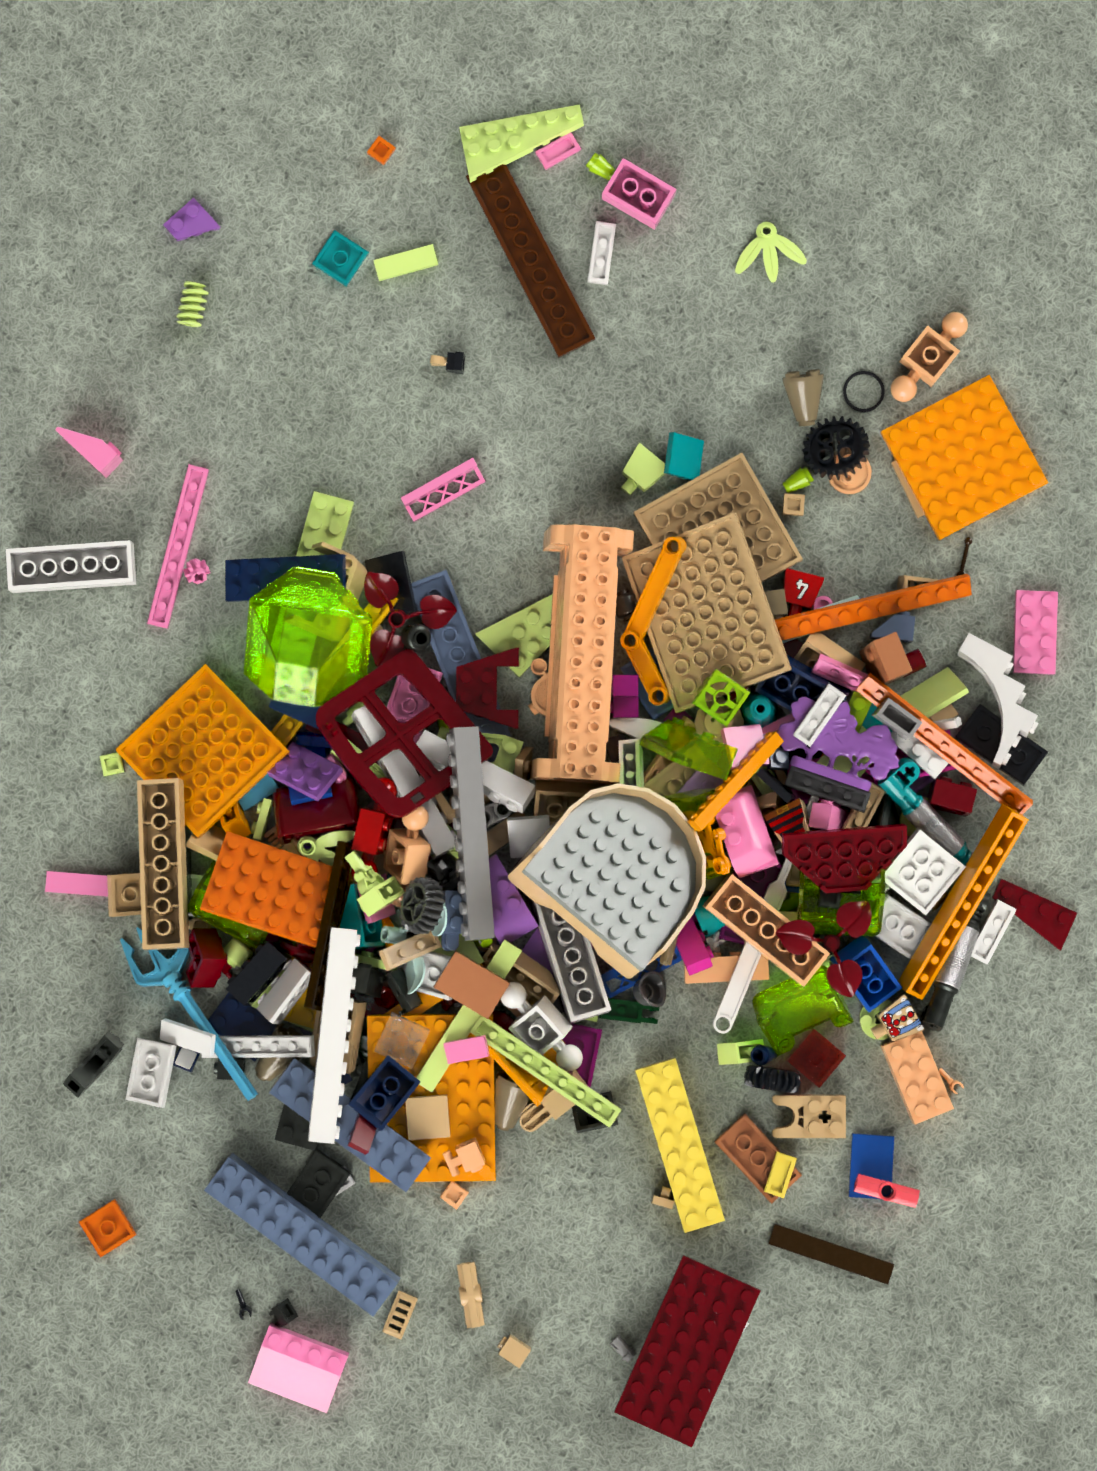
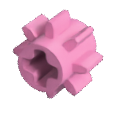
M195 558L186 562L187 568L183 569V572L189 583L193 581L196 584H200L207 580L206 574H209L210 570L205 560L200 561Z

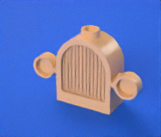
M537 658L531 663V671L541 678L536 681L532 688V703L528 707L534 715L539 713L545 716L548 681L547 663L545 660Z

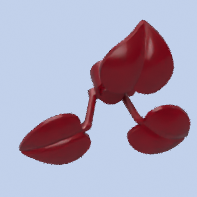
M368 572L364 581L366 599L375 608H382L388 603L389 611L391 612L388 617V622L392 626L391 633L386 629L376 631L370 638V651L376 666H381L404 650L401 636L394 634L396 628L403 626L406 619L422 614V622L430 629H439L444 627L457 612L456 607L450 600L434 594L425 596L420 601L421 611L406 615L400 609L394 610L390 600L395 599L398 595L399 586L397 581L392 576L384 573Z
M868 901L843 904L836 913V922L844 929L836 935L828 934L823 939L812 937L815 928L806 920H793L782 925L776 931V936L785 949L795 955L807 953L812 947L811 941L822 943L824 949L832 951L838 963L828 966L826 972L828 983L839 994L853 997L862 981V969L858 963L850 959L844 960L841 963L836 950L840 946L839 937L846 931L854 938L860 937L867 932L872 918L871 907Z

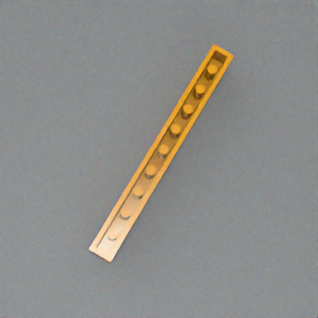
M1004 804L1000 806L967 862L966 868L960 874L899 978L898 982L906 993L921 1000L925 997L1029 819L1018 811Z

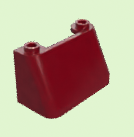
M347 776L346 780H343L341 783L334 782L331 785L333 797L296 805L291 804L288 787L277 788L276 792L272 794L277 838L280 844L291 843V839L294 836L298 840L302 836L339 829L346 830L345 827L356 831L360 809L354 779Z

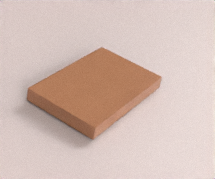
M455 950L433 987L488 1019L510 982Z

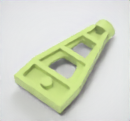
M441 726L437 736L446 740L449 728ZM482 733L489 743L497 744L499 747L495 761L490 763L513 774L515 759L520 754L524 742L506 735Z

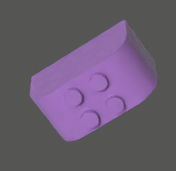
M497 854L489 858L494 934L501 945L504 939L512 943L539 926L516 886L508 879L509 874Z

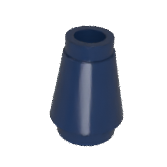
M757 1045L751 1051L752 1061L759 1066H763L778 1057V1051L774 1047Z

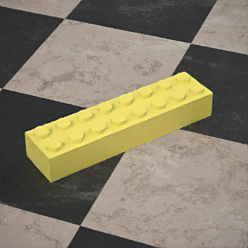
M676 1058L635 1069L684 1233L725 1221Z

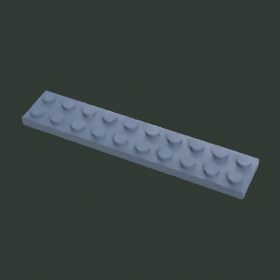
M444 570L411 584L418 611H421L420 601L425 596L432 594L447 598L457 609L456 614L444 627L439 629L428 628L431 634L430 643L451 697L456 702V667L479 660L481 657L448 572ZM497 701V710H501ZM464 712L476 727L479 726L481 733L500 734L511 737L508 726ZM490 743L493 748V754L486 761L494 762L499 747L497 744Z

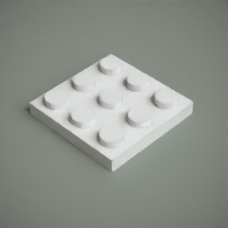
M917 828L907 840V847L891 860L892 863L878 877L923 914L927 915L966 866Z

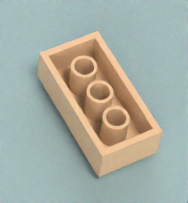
M922 1031L880 1045L913 1124L916 1125L954 1109Z

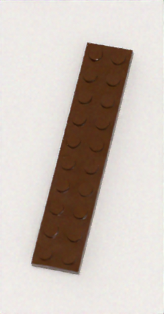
M502 164L494 168L493 172L487 175L484 173L476 177L477 180L471 183L469 175H467L466 179L558 358L594 341L595 337L508 167Z

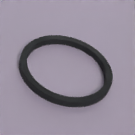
M859 371L852 374L846 380L843 388L846 403L852 409L859 412H869L876 409L881 404L885 394L881 379L869 371ZM867 374L879 382L881 397L876 405L871 408L861 409L850 403L847 398L846 388L853 377Z

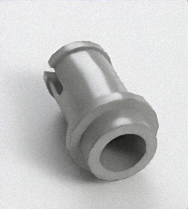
M620 1335L615 1337L609 1344L623 1357L622 1361L628 1362L636 1354L634 1348L631 1349Z

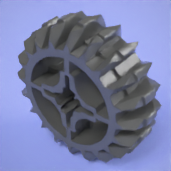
M420 877L410 881L409 886H406V892L402 894L403 899L400 901L402 904L399 909L401 911V923L406 930L414 934H428L434 930L435 925H438L439 918H442L441 912L444 910L443 904L445 903L443 900L445 893L442 892L443 889L439 882L428 877Z

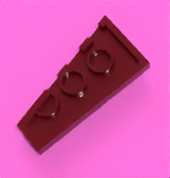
M1000 879L992 898L995 901L998 899L1017 909L1014 914L1016 917L1061 951L1077 912Z

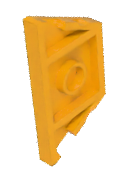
M488 1045L491 1057L538 1107L543 1100L548 1085Z

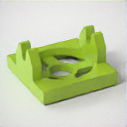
M715 668L709 678L707 677L703 681L702 686L698 688V694L692 701V704L727 727L750 692ZM717 682L727 683L723 689L715 690L711 687L712 684ZM732 687L736 692V699L733 702L730 700L729 695ZM706 692L713 696L714 703L710 708L705 701ZM719 692H725L727 695V700L723 704L716 702V694ZM727 705L729 707L725 713H716L719 706Z

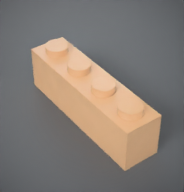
M741 951L729 952L730 956H721V952L713 953L714 957L711 958L713 966L689 976L684 965L685 984L729 982ZM762 954L751 981L769 980L768 959Z

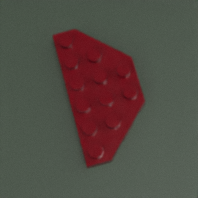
M905 824L782 833V854L825 893L867 890L878 874H882L892 863L891 860L907 847V825Z

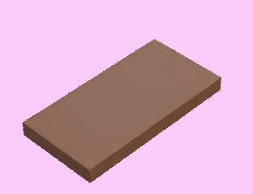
M744 1113L714 1142L772 1204L778 1196L764 1192V1188L776 1151H780ZM795 1167L788 1188L802 1176Z

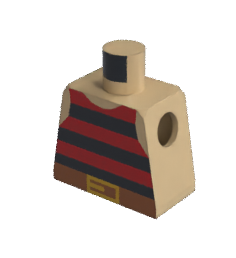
M800 798L764 815L765 820L781 843L782 833L812 831V828L808 827L809 816L805 802Z

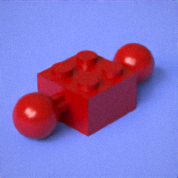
M386 777L379 778L396 796L397 788L394 782ZM374 802L373 808L366 807L360 809L351 849L363 852L361 860L365 865H371L372 869L378 873V868L373 862L375 855L383 854L384 850L386 851L387 835L389 829L393 828L394 818ZM351 869L352 878L353 876H355V871L353 869Z

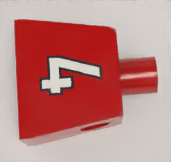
M789 568L784 571L783 589L785 590L786 604L790 605L788 616L801 613L802 609L811 610L823 584L824 577Z

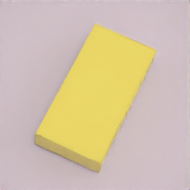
M776 1151L764 1192L781 1198L785 1197L797 1160L796 1157Z

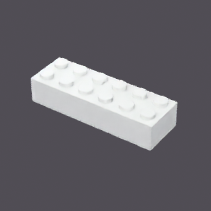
M131 540L6 549L8 591L12 593L136 585L134 543Z
M533 902V911L555 982L561 992L560 998L568 1022L572 1024L610 1012L611 1007L590 941L555 911Z

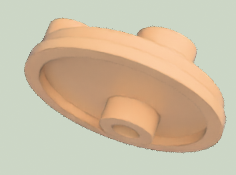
M838 454L836 455V464L839 462ZM846 454L843 458L849 457L851 454ZM860 461L862 468L855 467V474L849 471L848 478L841 474L840 479L837 480L836 475H833L832 479L829 480L830 484L834 489L843 494L861 492L866 488L871 479L872 472L869 461Z

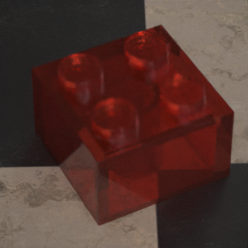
M811 1028L785 1060L815 1086L820 1088L846 1055L818 1031Z

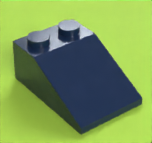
M387 1055L348 1105L379 1131H382L421 1081Z

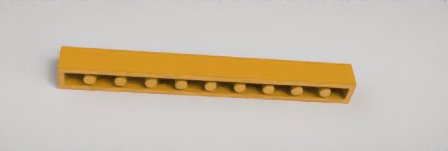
M777 732L766 733L764 735L765 738L759 741L756 747L748 753V756L740 761V765L731 771L732 773L723 780V783L715 788V792L706 798L705 803H702L698 810L690 815V819L687 822L694 831H702L784 742Z

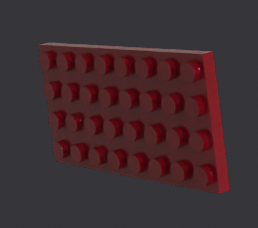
M683 1255L614 1412L692 1447L761 1290Z

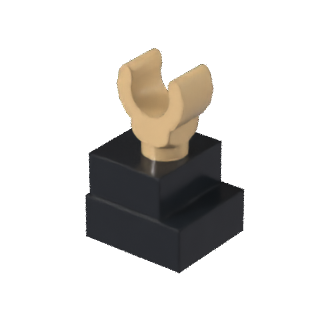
M448 352L447 358L431 355L430 363L431 366H446V371L450 373L464 374L466 356L464 352Z

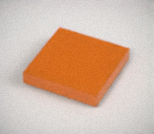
M115 1199L79 1221L100 1258L137 1235Z

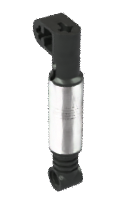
M987 892L934 980L933 986L935 989L931 1000L925 1005L919 1019L921 1024L927 1028L939 1032L944 1027L954 995L958 993L979 935L978 923H980V918H982L981 913H984L990 899V894Z

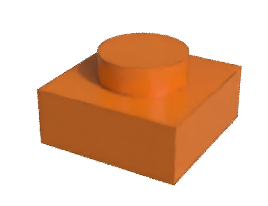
M378 136L367 151V154L382 165H385L396 150V147Z

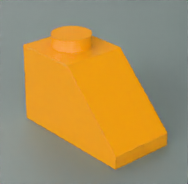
M239 802L220 818L221 826L225 832L229 831L244 837L252 834L248 820Z

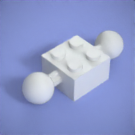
M510 982L500 1000L508 1008H517L521 1015L515 1019L508 1029L519 1040L541 1055L550 1048H553L557 1053L556 1062L563 1070L574 1071L578 1069L583 1061L581 1050L575 1045H566L561 1040L573 1026L545 995L531 1006L526 1001L527 993L524 986L518 982Z

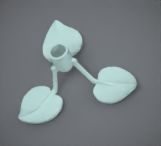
M445 903L443 904L444 910L441 912L442 918H439L438 925H435L434 930L431 931L433 936H440L445 931L447 925ZM399 909L395 911L396 914L389 916L394 927L384 926L381 930L380 937L384 943L394 945L406 939L408 930L401 923V911ZM422 957L413 959L406 965L407 994L414 993L423 982L425 963Z

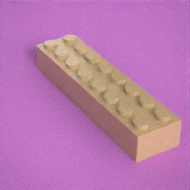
M179 778L137 780L142 949L189 948L184 780Z

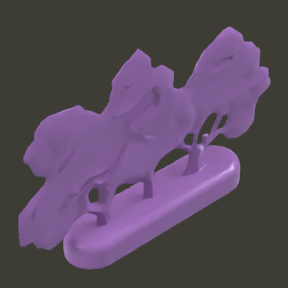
M801 697L798 701L791 704L792 715L795 721L781 724L777 732L784 741L781 744L784 751L802 748L807 754L806 759L792 756L789 765L868 792L872 783L858 777V771L868 769L875 779L882 780L887 777L890 769L899 767V759L895 755L898 747L895 740L891 738L888 726L885 724L875 725L862 733H858L855 730L858 724L857 720L853 715H850V707L847 701L840 704L810 748L793 736L815 704V701L807 697ZM817 751H822L830 760L828 765L825 766L811 761L812 756ZM853 755L857 758L855 762L852 759ZM845 756L850 759L852 767L849 772L845 773L833 769L836 757ZM865 756L870 758L866 764L860 763L859 766L857 765L861 758ZM872 762L874 763L873 768L868 767L869 764H871Z

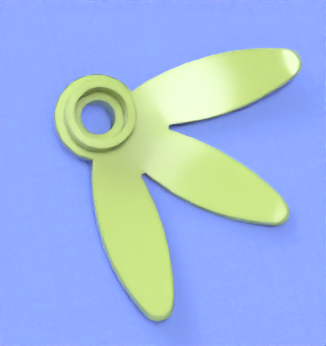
M763 222L756 229L757 238L751 241L740 255L735 272L740 274L745 271L756 259L761 249H763L766 273L769 280L773 283L777 280L778 256L775 247L785 256L799 264L804 265L807 260L802 251L793 242L777 234L776 227L772 223ZM769 229L770 233L764 234L763 230Z
M336 830L326 833L317 839L312 836H303L297 843V850L302 856L316 861L321 860L323 863L333 866L335 852L325 849V847L337 846L338 841L348 842L352 840L355 831ZM308 842L312 846L310 849H305L303 845Z

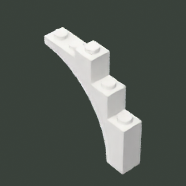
M968 633L959 649L958 656L970 663L984 677L997 700L1001 716V738L992 766L999 769L1002 764L1006 766L1011 757V754L1008 752L1011 747L1016 748L1021 739V736L1018 734L1027 737L1029 732L1031 734L1034 733L1039 724L1036 722L1038 715L1017 705V703L1021 704L1026 696V693L1023 692L1025 685L1004 675H1009L1014 665L1011 663L1013 656Z

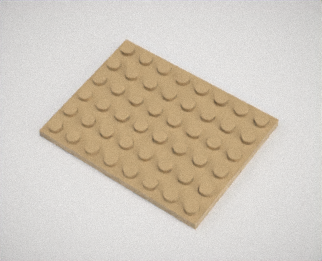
M736 512L674 536L682 537L687 547L680 558L647 632L675 713L696 707L692 704V701L698 694L697 690L702 686L703 681L707 677L709 678L715 668L744 688L792 670ZM674 540L671 543V548L675 552L679 546L677 541ZM664 541L622 557L637 602L663 548ZM717 682L712 684L711 687L719 690L723 689L727 683ZM733 687L730 690L729 694L735 692ZM706 692L705 701H712L713 696ZM719 692V693H717L715 699H717V698H719V697H722V696H725L726 693H725V692Z

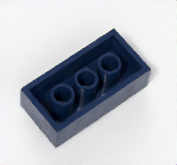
M789 655L787 657L792 670L759 682L755 689L759 694L792 711L791 704L798 701L801 697H807L816 702L828 684H831L847 695L842 702H845L851 693L850 689L811 673L812 668Z

